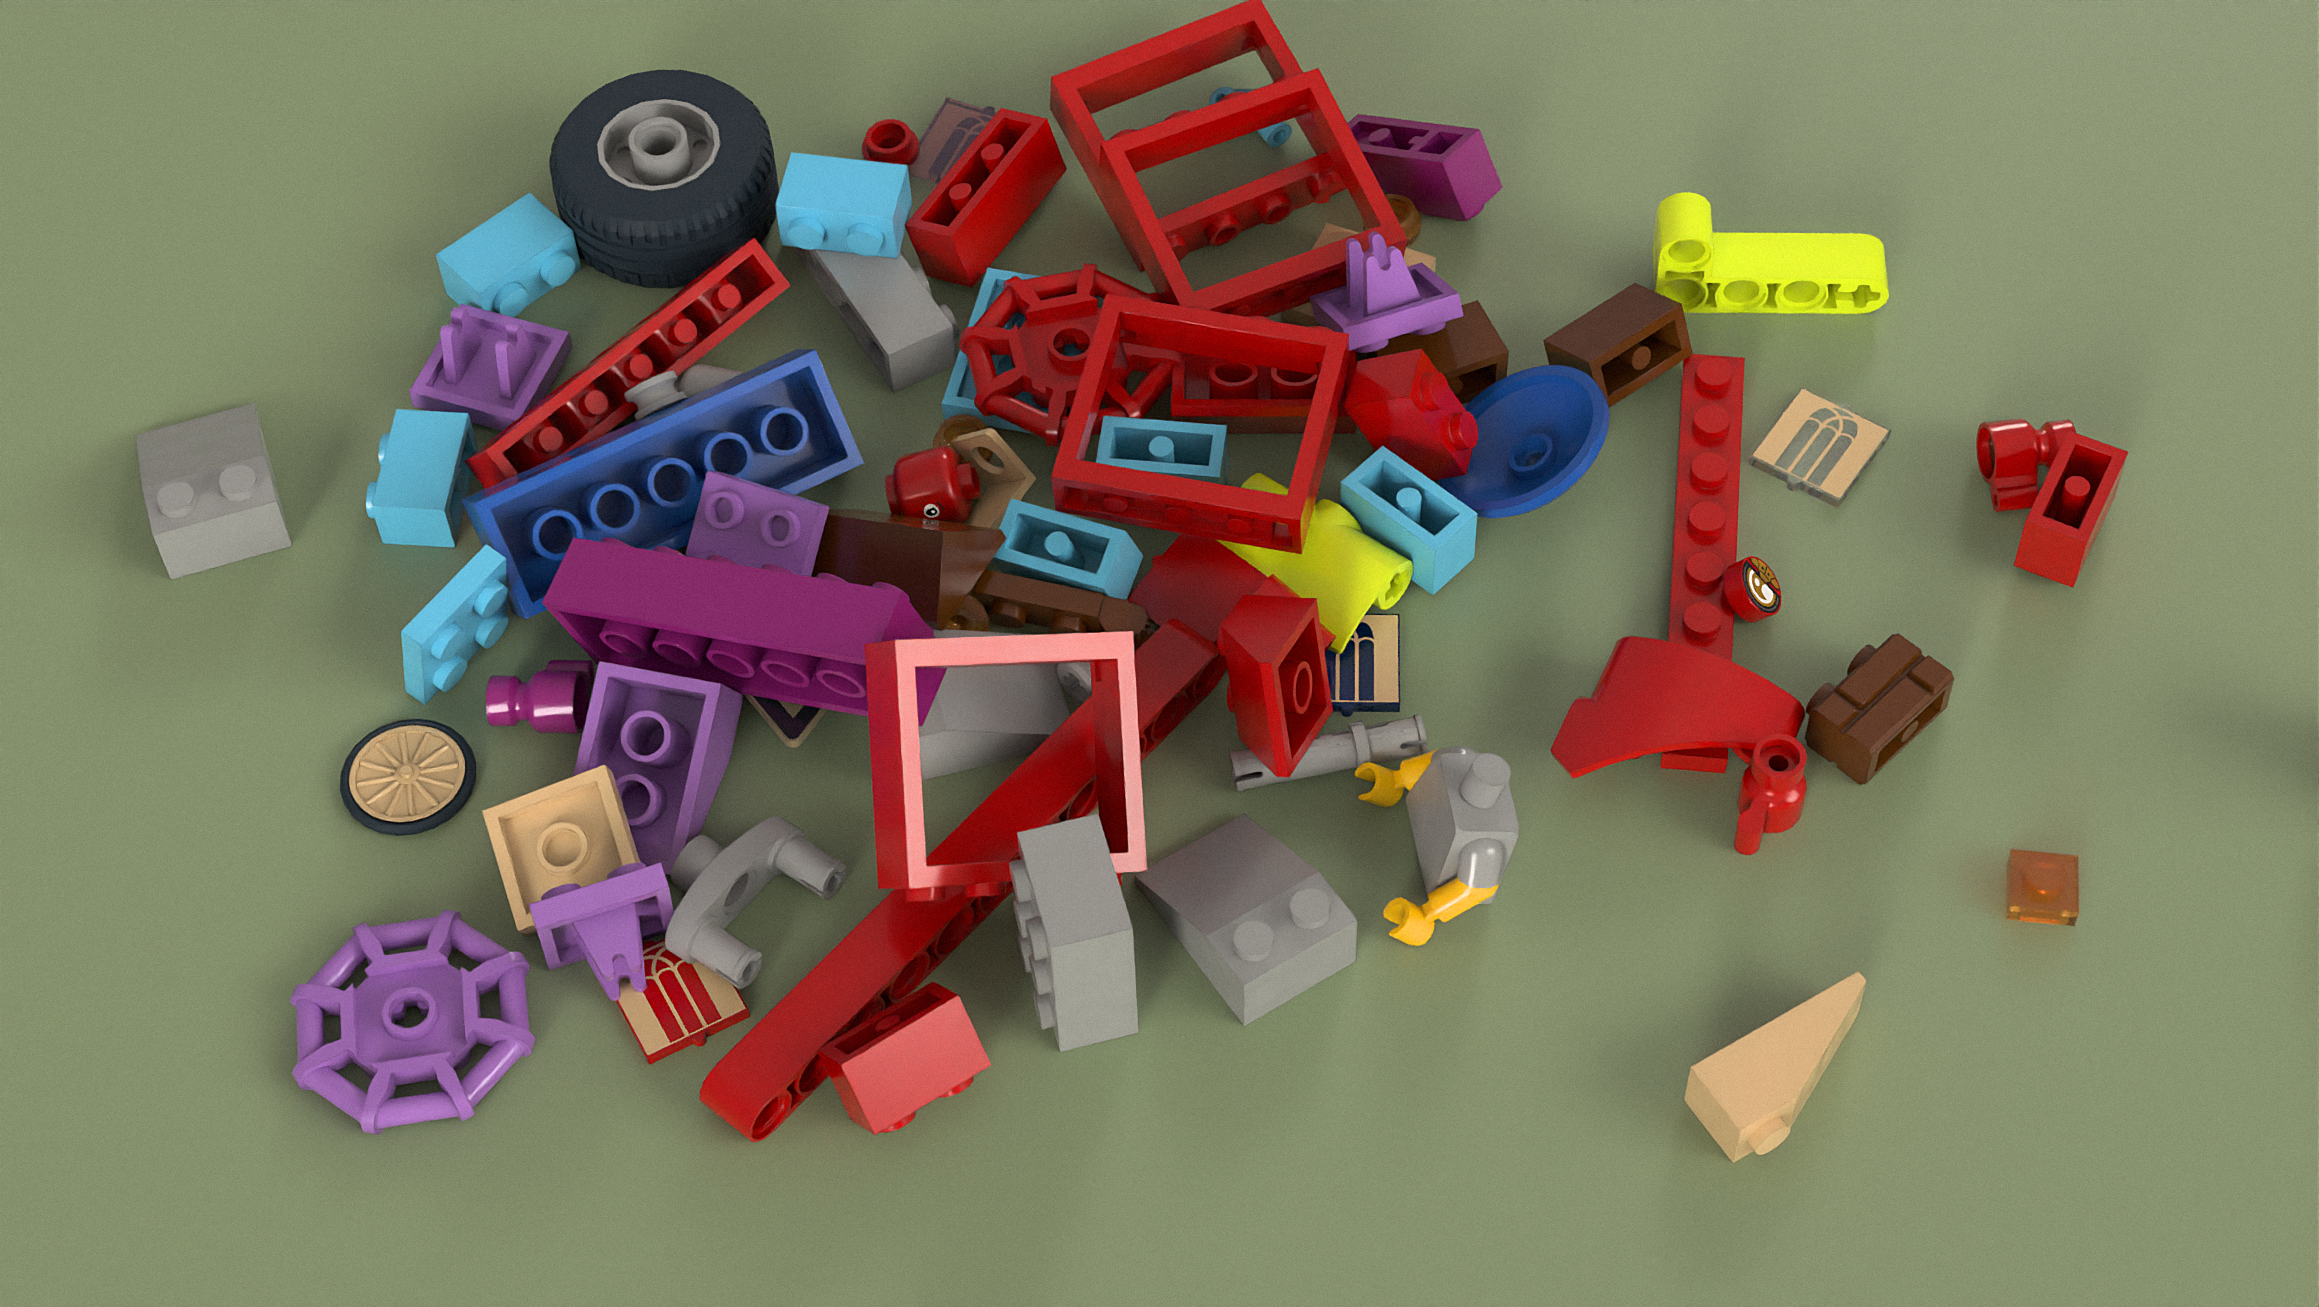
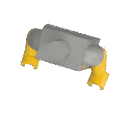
M1461 745L1438 748L1403 760L1398 770H1392L1371 762L1363 763L1356 769L1355 777L1375 782L1370 792L1358 796L1360 800L1385 808L1392 807L1402 797L1404 788L1409 790L1405 800L1428 902L1418 906L1402 897L1390 901L1383 911V916L1385 919L1399 925L1389 932L1390 936L1408 945H1423L1429 940L1434 931L1435 920L1440 919L1443 922H1447L1477 904H1491L1494 900L1519 836V824L1508 783L1511 769L1502 757L1493 753H1477L1475 749Z

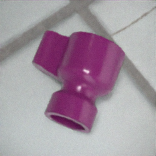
M550 660L546 669L534 673L528 682H521L517 676L492 675L489 678L486 690V714L490 726H516L521 720H526L539 733H582L588 711V689L592 685L594 678L592 660Z

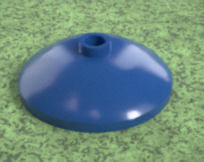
M1562 365L1533 367L1499 380L1478 394L1464 407L1466 411L1473 415L1479 427L1478 442L1473 448L1466 475L1439 479L1438 482L1444 490L1477 512V517L1503 518L1517 516L1551 503L1570 490L1586 474L1604 444L1610 415L1608 403L1603 392L1586 373Z

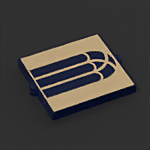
M1366 613L1342 654H1336L1329 649L1325 652L1333 711L1341 712L1344 717H1350L1353 712H1400L1399 614Z

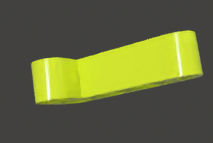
M1690 192L1676 193L1668 196L1658 206L1652 245L1654 291L1682 303L1684 313L1862 314L1879 309L1889 298L1884 244L1875 236L1862 233L1713 232L1710 203L1705 197Z

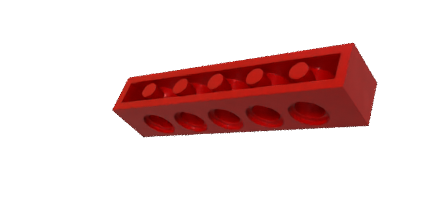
M752 238L717 260L467 458L464 463L486 489L606 435L638 409L634 402H627L624 394L628 390L668 371H674L678 377L791 285L757 240Z

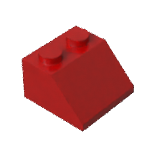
M1244 594L1228 617L1222 620L1218 630V650L1222 657H1226L1229 674L1226 695L1227 706L1231 713H1235L1239 739L1276 777L1289 778L1333 712L1317 598Z

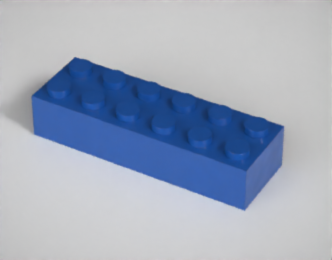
M796 349L462 499V502L482 547L487 544L506 558L507 602L512 613L528 619L547 610L542 602L573 537L598 542L602 538L609 537L620 540L630 547L653 550L656 546L677 550L688 545L707 471H719L782 492L797 495L862 465L864 462L816 349Z

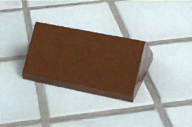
M829 509L811 577H816L819 573H829L853 584L872 587L876 582H884L894 585L909 596V602L926 624L933 630L943 631L1004 543L1006 537L1001 529L862 509Z

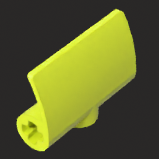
M1263 473L1252 475L1241 486V488L1287 495L1289 490ZM1321 499L1314 505L1302 554L1217 540L1267 577L1275 574L1301 598H1317L1320 623L1337 637L1328 648L1336 654H1342L1371 605L1373 604L1382 610L1391 608L1406 591L1413 574V563L1411 560L1363 533L1360 524L1345 508L1328 499Z

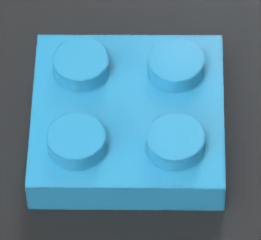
M487 544L401 631L405 692L423 705H426L439 690L443 692L451 690L465 673L467 661L481 647L485 649L492 647L507 628L509 619L507 618L506 558Z

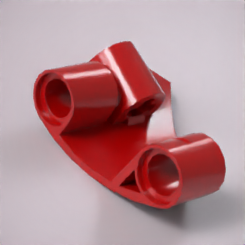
M1628 636L1617 640L1592 696H1580L1574 700L1550 751L1555 760L1572 779L1628 759H1639L1643 755L1682 749L1732 748L1741 760L1751 764L1754 747L1761 738L1770 734L1780 733L1796 739L1805 718V709L1800 701L1766 678L1722 657L1679 643L1654 638Z

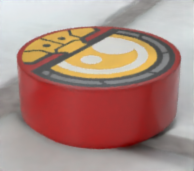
M1749 556L1726 568L1723 578L1725 596L1733 611L1740 618L1749 623H1757L1775 615L1780 610L1782 599L1778 581L1770 567L1763 560L1755 556Z

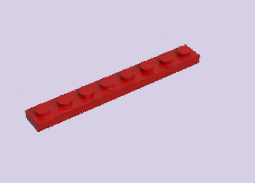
M1692 354L1683 360L1681 375L1667 641L1706 651L1732 662L1734 611L1725 596L1723 578L1726 568L1736 563L1745 358ZM1696 748L1661 752L1660 768L1725 774L1728 748Z

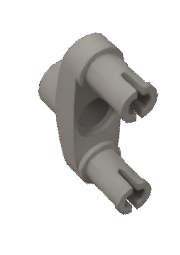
M779 816L763 820L742 834L726 848L706 835H699L683 848L671 871L672 884L686 894L671 917L666 932L665 946L667 950L690 964L699 962L732 983L738 989H744L759 973L762 966V959L760 958L762 954L724 929L775 875L784 873L827 900L833 897L844 883L847 875V870H845L846 864L806 840L802 829Z

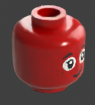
M939 446L903 455L896 461L893 474L886 475L885 490L890 511L892 514L962 524L967 521L971 514L972 499L981 496L980 481L975 465L972 461L963 463L958 453L948 446Z

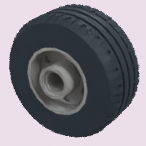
M652 70L630 74L607 83L585 97L561 124L552 143L549 168L560 219L573 230L579 257L584 259L595 270L623 283L646 288H677L686 286L732 249L752 238H755L760 244L769 233L771 225L776 219L775 204L779 194L774 151L766 120L760 114L757 106L745 97L744 94L709 75L686 70Z

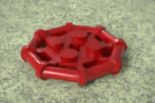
M1084 263L1083 269L1021 280L1018 276H1013L1004 281L1003 291L974 326L967 327L962 331L959 341L960 350L967 356L976 390L974 398L975 407L984 416L996 415L1045 439L1046 446L1060 447L1069 418L1067 407L1073 405L1101 312L1095 295L1102 299H1105L1106 294L1123 297L1141 296L1153 302L1165 304L1166 300L1158 292L1148 294L1098 271V265ZM1016 312L1018 314L1022 313L1025 316L1026 321L1019 329L1017 324L1011 330L1003 329ZM1119 342L1102 397L1108 408L1099 409L1091 436L1101 434L1103 416L1143 419L1172 383L1173 364H1181L1184 356L1177 351ZM1067 344H1075L1078 351H1085L1077 356L1062 355L1064 353V346ZM1009 355L1013 369L997 376L992 356ZM1137 370L1148 373L1129 396L1125 388L1127 386V377L1131 372ZM1026 391L1031 394L1033 401L1037 405L1049 408V411L1046 413L1015 397L1021 392Z

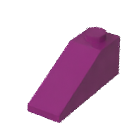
M1357 114L1347 123L1381 189L1424 215L1448 218L1455 221H1467L1478 215L1483 210L1484 204L1503 188L1480 129Z

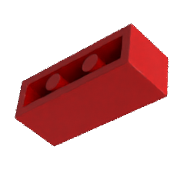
M1000 108L904 226L926 276L973 288L987 268L990 267L1066 172V166L1047 118Z

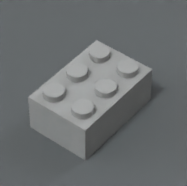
M1094 814L1018 832L1020 860L1009 862L1011 880L1016 898H1013V907L1020 932L1016 934L1025 973H1032L1035 985L1032 994L1041 1029L1053 1027L1060 1052L1139 1033L1133 928L1099 815Z

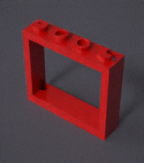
M1261 0L1245 1L1051 77L1050 110L1140 272L1145 271V268L1099 176L1100 144L1105 139L1091 114L1254 50L1260 57L1273 82L1285 74L1304 73ZM1308 113L1295 117L1316 156L1158 219L1178 262L1187 253L1209 244L1213 246L1226 244L1238 236L1240 232L1259 224L1272 225L1288 217L1292 211L1311 203H1327L1331 195L1347 189Z
M1319 68L1302 74H1285L1270 85L1247 93L1242 91L1230 93L1215 104L1194 111L1181 110L1175 112L1164 121L1139 130H1122L1100 144L1099 176L1156 292L1162 295L1166 300V304L1184 307L1202 306L1214 312L1244 317L1263 316L1267 318L1309 303V296L1345 286L1346 241L1349 238H1355L1360 243L1362 252H1365L1370 247L1369 234L1372 231H1377L1383 236L1387 247L1395 246L1401 251L1404 258L1407 237ZM1308 113L1368 230L1193 292L1135 173Z
M1106 294L1051 474L1055 511L1302 554L1350 371L1349 334L1335 332L1323 326L1305 327L1275 322L1263 316L1244 317L1214 312L1202 306L1184 307L1153 302L1141 296L1123 297ZM1119 342L1319 375L1288 494L1281 495L1084 461Z
M1133 631L904 639L864 644L878 889H906L907 902L945 899V886L964 885L965 897L1005 895V881H1012L1009 862L1020 860L926 866L915 669L1090 662L1099 819L1119 885L1122 886L1121 873L1147 871Z

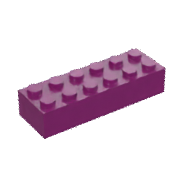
M573 537L542 602L597 666L599 661L715 682L723 684L741 694L867 717L868 701L864 644L890 640L936 638L934 630L922 620L909 602V596L900 588L888 583L876 582L871 587L848 583L844 579L829 573H819L816 577L798 575L774 564H764L761 568L738 565L734 561L719 555H709L707 559L684 556L678 551L664 546H656L653 550L630 547L620 540L609 537L602 538L600 542ZM947 668L915 669L918 726L923 727Z

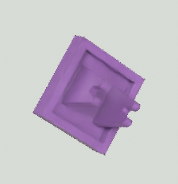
M1372 231L1369 234L1370 247L1365 252H1362L1361 245L1355 238H1349L1346 241L1345 286L1309 296L1314 319L1321 326L1335 332L1348 333L1349 351L1353 350L1358 353L1379 350L1389 343L1388 339L1406 333L1413 335L1435 333L1446 326V321L1463 316L1460 296L1456 290L1422 262L1407 267L1401 251L1395 246L1387 247L1383 236L1377 231Z
M460 304L459 308L454 307L452 309L449 325L442 326L439 342L409 391L413 407L427 411L468 413L472 423L503 431L545 398L573 348L570 333Z
M707 471L685 556L707 559L709 555H719L734 561L738 565L761 568L764 564H774L787 569L793 574L811 576L830 506L719 471Z
M661 862L648 867L644 863L627 864L611 871L607 875V880L582 888L579 884L574 883L557 886L545 892L541 897V901L529 904L549 971L586 959L611 1001H617L620 998L619 981L623 978L631 980L636 992L641 993L646 990L642 941L666 934L674 913L669 886Z

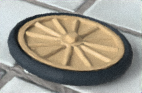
M424 719L396 721L374 730L354 746L346 758L341 771V796L344 805L353 818L366 828L382 834L397 836L422 833L450 820L463 808L472 794L476 781V760L471 747L463 736L449 726Z

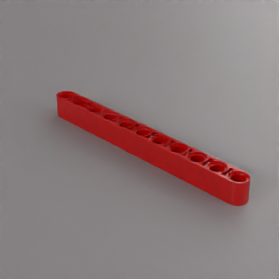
M1176 618L1164 623L1134 652L1141 762L1213 691L1227 669L1226 657L1220 655L1218 646ZM1092 695L926 857V866L1020 859L1018 832L1086 817L1098 806ZM1005 881V895L965 897L964 885L945 886V899L907 902L906 889H894L713 1067L700 1089V1101L751 1142H759L767 1138L829 1077L817 1049L909 996L1014 891L1012 881Z

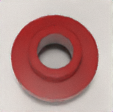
M885 119L873 124L866 132L862 143V155L865 161L901 164L910 167L917 160L920 152L916 134L910 130L906 123L896 119Z

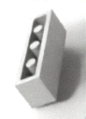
M791 246L893 393L955 365L954 339L960 336L956 319L947 305L938 306L934 301L925 274L919 266H909L904 259L902 246L898 259L880 256H861L854 253L819 249L806 250Z

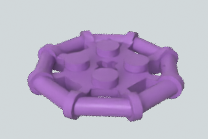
M444 909L440 916L370 927L365 922H362L352 927L354 934L306 984L296 985L291 995L290 1002L296 1008L298 1063L293 1069V1077L298 1086L303 1090L315 1091L360 1122L363 1132L379 1135L387 1127L459 1117L463 1122L474 1116L473 1108L520 1057H526L531 1054L536 1041L534 1035L529 1032L525 977L529 973L530 965L521 952H509L462 921L460 912ZM427 945L426 949L391 955H385L383 952ZM456 948L480 965L470 972L461 967L460 972L449 964L448 957L451 951H454ZM367 960L369 964L365 969L367 978L356 989L353 983L345 991L338 989ZM498 989L501 1021L481 1018L480 995ZM418 1006L421 1015L427 1016L424 1021L411 1028H404L403 1025H394L395 1020L405 1018L406 1008ZM327 1015L340 1016L341 1039L325 1045L324 1017ZM477 1043L492 1047L463 1080L459 1082L455 1071L462 1069L470 1061L472 1048ZM350 1063H355L372 1080L369 1084L368 1092H364L337 1072ZM438 1079L442 1089L440 1092L393 1099L396 1085Z

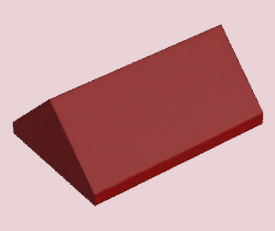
M1353 350L1349 351L1350 371L1333 434H1355L1356 432L1355 422L1344 409L1356 368V352ZM1179 352L1184 356V360L1181 364H1173L1172 421L1227 425V434H1304L1319 375Z

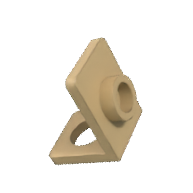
M987 428L960 435L954 441L953 446L967 462H973L978 475L988 485L986 492L971 510L969 518L962 524L999 529L1010 499L1020 501L1036 480V477L994 429ZM977 447H984L993 451L1002 460L1004 468L988 463L979 454Z

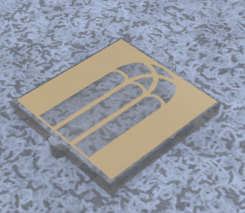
M1801 387L1751 454L1748 464L1787 483V488L1790 491L1799 489L1839 508L1889 439L1891 430L1853 412L1850 404L1838 405Z

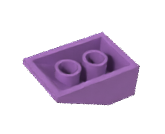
M599 661L573 776L604 764L613 772L640 863H644L648 867L661 862L664 874L671 875L673 865L680 852L687 843L700 835L731 757L744 695L720 683Z

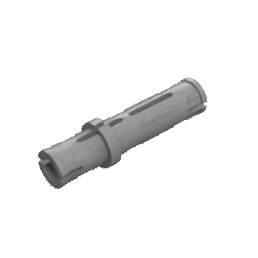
M1417 714L1410 718L1364 726L1362 720L1350 722L1348 730L1317 735L1289 778L1276 777L1250 749L1229 751V759L1233 765L1231 771L1235 789L1237 792H1242L1244 789L1352 768L1357 769L1360 765L1367 762L1378 764L1418 756L1428 752V745L1423 741L1427 737L1420 714Z

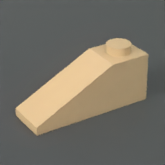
M1859 971L1690 1067L1684 1101L1732 1163L1753 1151L1757 1155L1768 1153L1780 1145L1789 1135L1791 1126L1858 1016L1867 982Z

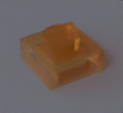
M2011 849L2007 860V920L2075 926L2079 914L2078 855Z

